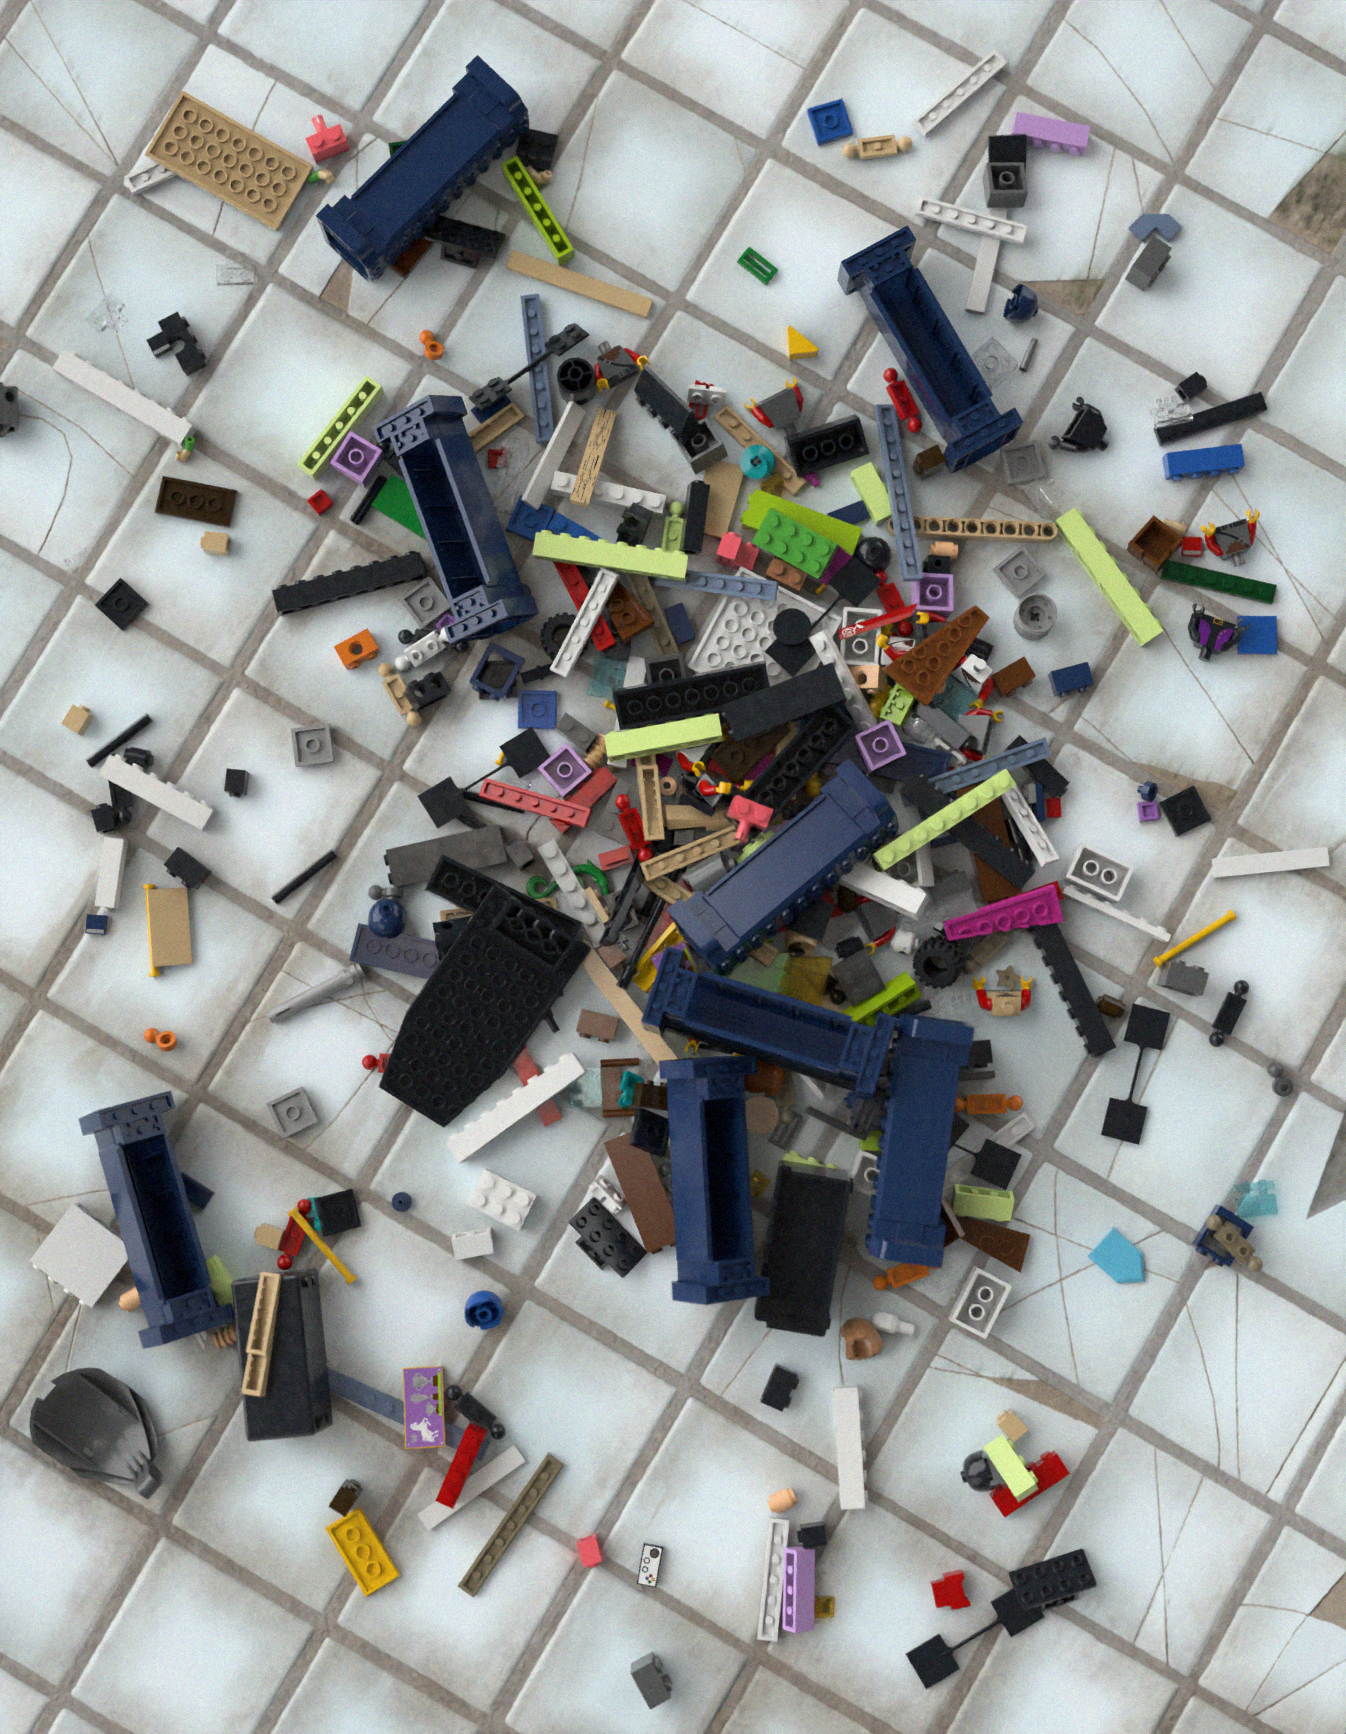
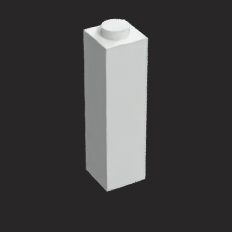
M110 837L104 838L94 905L100 907V911L112 912V909L119 908L128 847L127 840Z

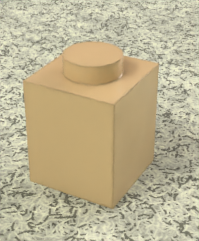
M205 531L200 543L203 551L210 555L229 556L231 537L228 533Z
M73 704L61 724L83 736L94 716L89 714L91 710L80 704L77 707Z
M263 1223L260 1227L257 1226L255 1230V1243L278 1250L285 1229Z
M1010 1409L1002 1411L997 1416L996 1424L1013 1443L1028 1431V1428Z

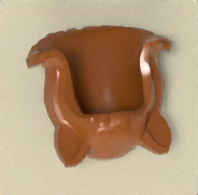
M756 1060L757 1073L744 1074L745 1091L755 1094L765 1092L764 1096L770 1098L782 1088L784 1069Z

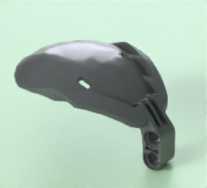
M100 1368L75 1369L61 1374L50 1381L55 1384V1387L44 1399L37 1397L31 1409L29 1427L33 1444L63 1466H68L79 1477L118 1485H129L135 1482L136 1491L142 1497L149 1499L162 1485L163 1480L162 1473L152 1462L157 1454L158 1445L153 1422L145 1400L127 1384ZM119 1408H121V1409H122L125 1413H127L128 1415H125L124 1413H122V1412L119 1410ZM84 1448H88L93 1453L91 1458L83 1452Z

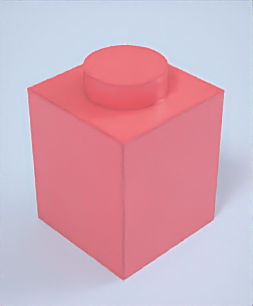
M594 1534L578 1539L576 1544L583 1567L593 1568L600 1565L603 1556L597 1535Z

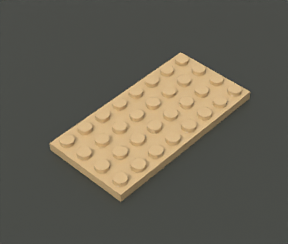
M183 90L145 152L147 158L275 231H278L308 180L307 177L314 169L312 164Z

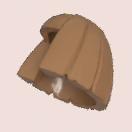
M852 1318L842 1325L840 1334L845 1338L846 1359L866 1360L867 1358L875 1357V1355L882 1351L883 1342L880 1334L868 1320Z

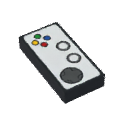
M644 1543L637 1584L656 1587L663 1546Z

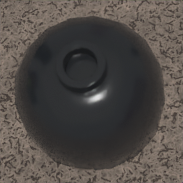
M876 536L867 537L856 546L854 556L873 573L885 572L892 559L891 548L888 543Z
M980 1450L965 1458L963 1463L964 1471H960L963 1483H968L971 1489L977 1492L994 1490L995 1485L991 1486L990 1481L993 1480L992 1472L987 1458L983 1459L981 1454H984V1451Z

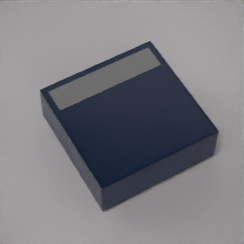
M87 914L85 933L106 935L108 916Z

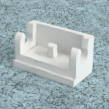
M491 1227L452 1235L451 1240L455 1260L494 1253Z

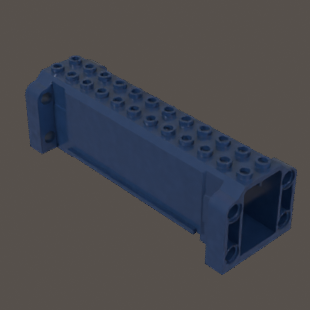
M478 55L465 67L467 74L452 88L453 95L351 196V199L344 195L333 207L327 204L316 214L326 243L367 281L373 282L375 279H379L384 274V270L388 266H392L397 261V257L402 252L405 253L410 248L411 243L415 239H419L423 235L424 230L428 226H432L437 221V217L441 213H445L450 208V204L454 200H458L463 195V191L468 186L471 187L476 182L477 177L481 173L484 174L489 169L490 164L494 160L497 161L502 156L503 151L507 147L510 148L516 142V138L520 134L526 133L529 129L528 109L522 102L520 95Z
M907 225L841 261L837 281L845 295H850L854 292H859L866 304V309L942 439L948 444L943 455L946 459L945 466L949 473L952 474L969 467L1011 442L1017 436L1023 420L1016 408L1002 415L998 412L990 398L993 396L992 392L919 268L914 269L910 262L916 238Z
M427 395L372 428L377 442L392 443L396 455L401 458L398 461L456 621L444 627L449 644L484 640L533 619L534 616L539 614L534 597H526L479 462L466 431L463 417L468 412L462 396Z
M849 758L835 769L836 777L820 789L822 795L709 888L706 894L699 890L687 901L683 902L680 898L667 909L679 934L715 974L726 976L731 973L737 963L744 962L748 958L749 953L761 948L767 938L774 937L780 927L788 925L798 912L801 913L808 908L811 901L819 899L823 895V891L828 887L835 886L841 876L849 874L853 870L854 865L858 862H863L872 850L879 849L885 839L893 837L898 832L897 814L892 809L889 801Z
M666 946L641 1020L646 1031L663 1035L668 1022L685 1027L686 1030L838 1078L844 1077L856 1081L854 1096L872 1102L897 1017L879 1012L875 1027H868L851 1021L852 1016L704 970L702 974L685 970L686 960L683 951Z
M900 1014L899 1018H896L894 1030L897 1031V1038L893 1037L891 1049L895 1053L894 1057H890L889 1070L892 1071V1075L887 1077L886 1088L889 1090V1097L885 1096L883 1108L887 1112L886 1116H882L881 1130H884V1134L879 1136L878 1147L881 1150V1155L876 1157L875 1167L879 1170L878 1175L874 1174L873 1189H876V1192L871 1194L870 1209H873V1214L869 1213L867 1225L870 1233H866L865 1248H868L870 1255L876 1256L879 1259L942 1268L946 1224L944 1218H940L960 1065L968 1066L974 1027L969 1022Z
M714 1056L659 1061L660 1079H667L678 1280L671 1282L672 1300L709 1305L770 1295L769 1277L755 1275V1259L751 1256V1254H754L746 1106L745 1098L742 1097L745 1096L744 1074L757 1073L756 1056Z
M171 1091L96 1110L78 1119L83 1136L94 1134L99 1149L100 1161L136 1289L148 1323V1328L138 1331L143 1349L164 1345L235 1321L232 1303L215 1305L212 1291L209 1287V1284H212L170 1134H165L166 1129L161 1114L176 1108Z

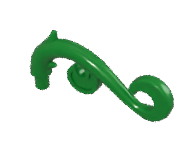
M589 859L586 860L587 864L571 867L575 875L586 873L593 876L594 879L592 881L597 882L598 887H601L602 896L610 894L608 888L610 883L607 875ZM533 876L527 881L526 890L532 898L541 899L550 895L559 885L555 880L545 892L537 893L535 885L542 883L544 886H547L548 882L543 877ZM577 876V879H578L580 885H581L582 888H583V886H584L583 879H582L581 877Z

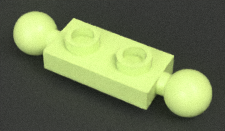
M677 501L673 502L669 507L672 517L666 516L661 548L666 549V552L669 553L679 551L683 518H679V516L683 514L684 506Z

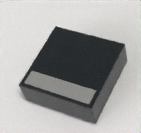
M163 332L146 340L156 358L173 350Z

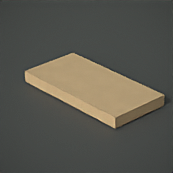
M720 460L705 470L703 481L705 484L710 485L704 528L705 535L722 539L723 533L728 532L744 476L740 465Z
M187 887L147 890L153 967L192 964Z

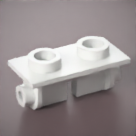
M693 383L688 388L687 402L725 406L727 391L723 387L710 386L709 389H706L705 385Z
M940 734L937 735L929 747L930 749L952 754L949 764L956 769L962 767L968 760L965 755L953 747Z
M601 1175L590 1184V1192L598 1200L603 1196L607 1198L602 1204L611 1213L617 1214L627 1204L624 1196L611 1186L608 1179L603 1178Z

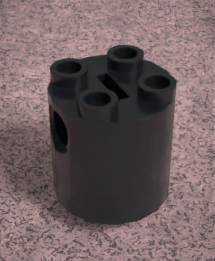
M579 357L565 360L559 366L557 372L559 393L567 404L569 401H574L577 405H584L595 396L596 382L594 369L589 362Z
M471 916L432 923L439 961L445 956Z

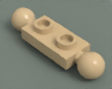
M895 134L861 138L857 141L858 146H855L853 143H846L842 148V153L846 158H853L859 153L860 160L896 156L897 149L903 152L909 151L912 147V140L908 136H903L896 141Z
M382 663L378 667V673L381 677L386 678L382 682L384 688L400 715L407 714V723L412 727L418 726L422 721V717L418 712L413 711L404 692L407 687L398 673L394 676L392 675L393 667L389 663Z

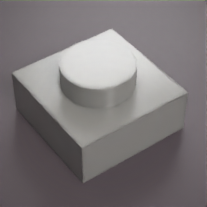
M1027 784L1023 786L1021 794L1027 804L1033 805L1037 803L1036 785Z

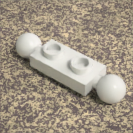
M444 627L440 635L434 630L404 650L406 657H397L395 667L399 671L407 670L410 663L417 667L446 648L444 641H448Z

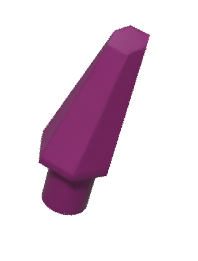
M816 472L802 476L807 482L811 481L815 488L821 484L816 477L818 475Z

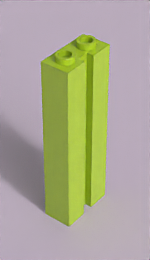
M755 489L754 494L750 493L747 504H749L748 510H744L740 521L743 522L742 528L757 533L769 509L776 508L839 543L850 555H853L862 532L860 527Z

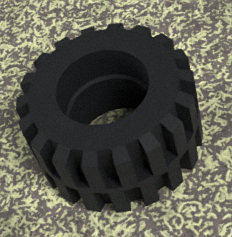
M563 612V615L557 613L555 617H549V621L544 622L543 629H541L540 640L545 654L553 661L561 648L555 645L553 637L557 631L571 628L576 619V616L572 613L571 615H568L567 612ZM589 638L579 657H582L584 655V651L587 650Z
M937 935L936 938L933 936L929 937L928 940L922 943L913 957L914 963L912 965L913 969H916L914 974L920 977L919 981L921 983L924 981L926 986L932 985L933 989H937L938 986L941 989H945L946 986L950 987L956 982L964 969L966 959H963L965 954L960 951L962 947L960 945L957 946L955 940L949 941L946 936L942 938L941 935ZM931 956L942 958L948 968L937 967L932 962Z

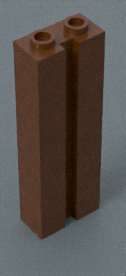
M978 785L955 790L954 794L957 795V798H960ZM997 797L972 813V820L977 824L979 822L984 824L988 828L987 832L992 836L995 834L1004 841L1002 844L1009 848L1011 846ZM969 850L982 902H988L989 905L998 902L1000 898H1009L1022 893V889L1017 890Z
M631 1132L604 1142V1145L647 1253L652 1252L653 1255L663 1251L662 1247L668 1244L670 1247L676 1246L674 1212L651 1154L629 1145Z

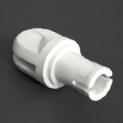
M878 1312L871 1319V1324L879 1332L890 1335L898 1332L912 1336L914 1332L913 1323L900 1321L896 1315Z

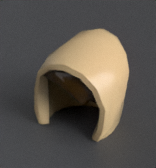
M786 930V951L794 956V949L800 947L805 951L802 960L811 961L818 940Z

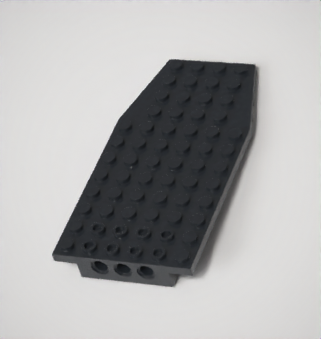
M494 883L407 1009L380 1080L379 1088L445 1128L463 1112V1109L472 1104L480 1094L488 1090L497 1079L499 1080L506 1073L592 947Z

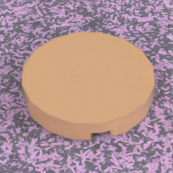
M759 1095L751 1097L745 1102L746 1123L749 1131L756 1134H765L775 1128L780 1114L773 1100Z

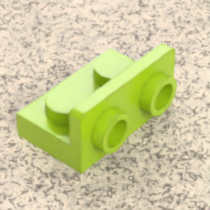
M896 683L895 687L891 688L888 694L889 699L886 705H883L880 710V718L883 722L890 719L892 724L902 727L915 698Z

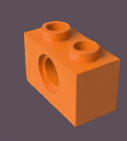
M368 629L334 646L347 670L358 668L361 662L366 659L370 661L378 656L377 653L381 652ZM362 647L363 651L361 654L355 655L353 653L354 649Z

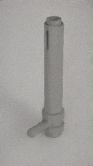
M360 963L357 965L353 964L349 966V969H343L332 978L271 1008L267 1015L272 1023H278L344 988L352 987L355 982H362L363 978L366 977V973Z

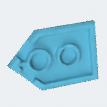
M1113 1227L1088 1257L1117 1283L1145 1282L1143 1253Z

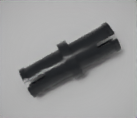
M553 663L541 667L538 665L535 669L521 672L523 684L538 679L541 681L544 680V677L556 674L550 671Z

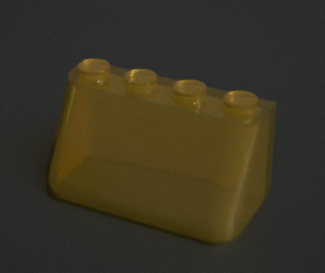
M828 956L791 957L790 961L786 960L783 969L786 972V976L781 978L779 987H782V992L779 991L778 994L821 1007L833 958Z

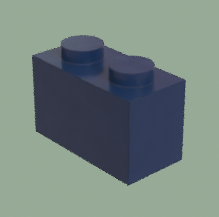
M1088 662L1054 670L1048 674L1053 695H1060V698L1070 696L1073 691L1078 690V693L1090 690L1089 687L1094 684Z

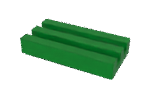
M748 247L737 260L739 265L765 285L778 272L775 266L751 247ZM748 254L752 255L755 259H757V260H758L760 263H762L765 267H767L769 270H771V272L769 273L768 271H766L763 267H761L757 262H755L753 259H751V258H750L749 256H747V255H748ZM744 259L747 262H749L752 266H754L757 270H759L761 273H763L766 276V278L758 271H756L753 267H751L748 263H746Z

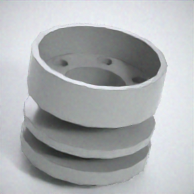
M1033 593L1024 597L1019 603L1013 618L1014 629L1018 635L1032 641L1040 640L1047 636L1057 618L1056 604L1050 597L1041 593ZM1031 618H1032V619H1033V618H1037V621L1034 620V621L1032 622L1030 619H1031Z

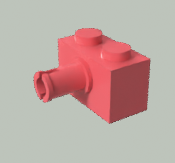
M317 115L320 123L317 122L315 116L311 119L317 133L305 139L315 163L350 150L340 124L327 129L322 115Z
M736 795L726 815L740 822L734 839L746 842L751 826L760 830L766 829L773 809Z

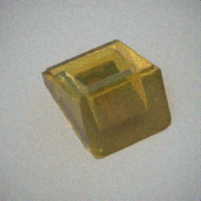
M755 1169L750 1176V1192L756 1199L771 1182L758 1169Z
M814 1595V1617H834L835 1597Z

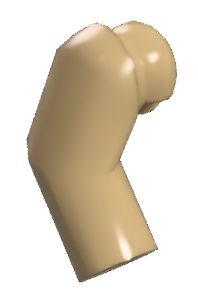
M531 166L526 168L527 173L535 184H547L551 181L552 173L549 170L537 173Z

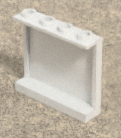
M77 1202L70 1206L29 1261L33 1263V1267L41 1273L44 1271L49 1275L48 1279L65 1287L63 1290L67 1294L78 1297L80 1299L79 1302L83 1306L92 1308L97 1306L98 1300L128 1262V1257L122 1236Z

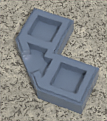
M1142 214L1128 229L1141 242L1154 229L1169 242L1181 230L1182 226L1169 214Z

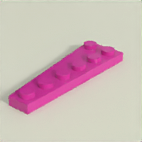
M1051 884L943 920L942 922L946 937L950 941L991 934L996 931L1004 932L1014 928L1022 929L1032 925L1058 923L1064 920L1055 886Z

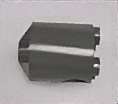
M0 382V438L6 437V433L18 430V387L3 386V383Z
M719 851L702 860L696 866L687 868L684 879L688 885L691 884L694 890L692 892L693 895L699 890L706 894V891L735 868L738 862L724 851Z

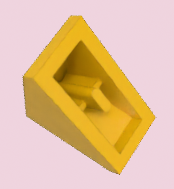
M789 325L786 333L789 360L816 357L819 348Z

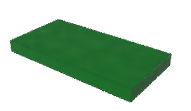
M391 474L371 506L426 540L406 482Z

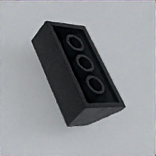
M646 365L634 389L637 396L635 400L642 408L644 406L647 408L648 414L653 419L657 418L659 420L658 423L664 430L668 429L670 431L669 433L675 441L679 440L685 445L701 431L693 410Z
M855 414L783 437L788 456L797 477L869 454L860 417Z

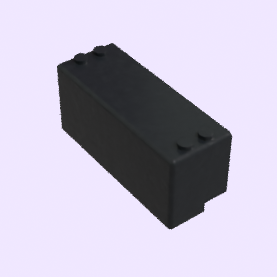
M786 1160L779 1161L760 1276L769 1277L770 1295L756 1297L754 1306L755 1319L766 1322V1328L824 1337L826 1330L830 1329L831 1318L829 1312L849 1194L853 1193L854 1188L853 1178H849L846 1170Z
M315 1268L274 1272V1274H281L282 1276L265 1397L242 1394L246 1438L249 1442L313 1436L333 1424L318 1271ZM260 1275L234 1280L231 1284L241 1388L248 1359L246 1349Z

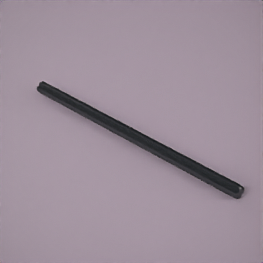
M669 1022L666 1025L665 1030L743 1056H756V1060L855 1092L856 1081L844 1077L838 1078L704 1036ZM876 1087L873 1098L883 1100L885 1090Z

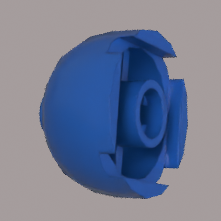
M482 1290L473 1293L465 1304L464 1315L466 1323L473 1328L474 1326L480 1327V1330L491 1329L499 1325L501 1318L504 1317L501 1299L491 1291Z

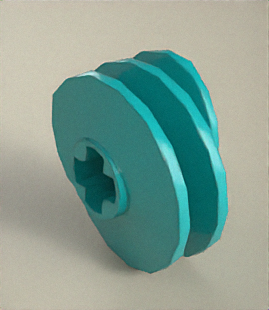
M763 445L749 446L744 450L740 459L741 470L752 479L767 478L773 473L776 463L773 452ZM759 457V460L762 462L757 466V464H754V460H758Z

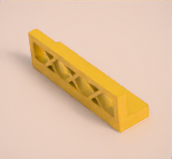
M674 922L636 965V970L640 971L637 976L634 975L632 981L647 994L652 990L657 975L653 962L650 960V955L684 939L676 930Z

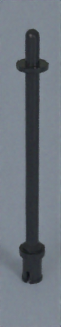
M679 868L672 871L669 879L676 882L679 873L684 874L686 870ZM661 897L653 910L629 963L622 967L623 972L616 983V986L621 989L628 990L633 976L638 972L636 970L638 960L666 903V900Z

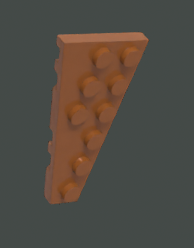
M976 605L972 606L882 670L923 706H927L990 617Z

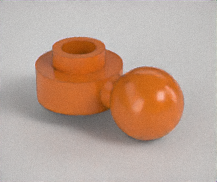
M422 331L419 339L425 345V356L431 360L441 359L444 352L442 344L434 341V334L431 331Z
M148 1028L144 1032V1039L148 1043L156 1042L162 1051H171L177 1045V1038L171 1031H164L159 1034L157 1029Z

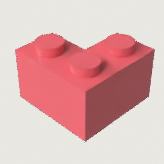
M723 533L716 554V563L739 570L740 566L753 572L759 549L752 543L747 542L743 544L742 538H739V535L736 533Z

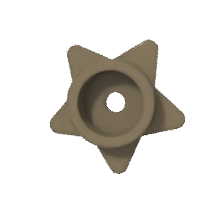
M1009 965L1005 970H996L999 976L997 986L1005 985L1010 990H1013L1014 982L1020 979V976L1013 973L1012 966Z

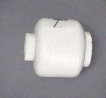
M898 929L891 938L890 947L897 954L912 955L914 950H918L920 939L916 938L915 931Z

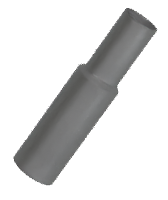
M1032 338L1019 367V370L1027 372L1033 358L1034 350L1038 343L1036 338Z

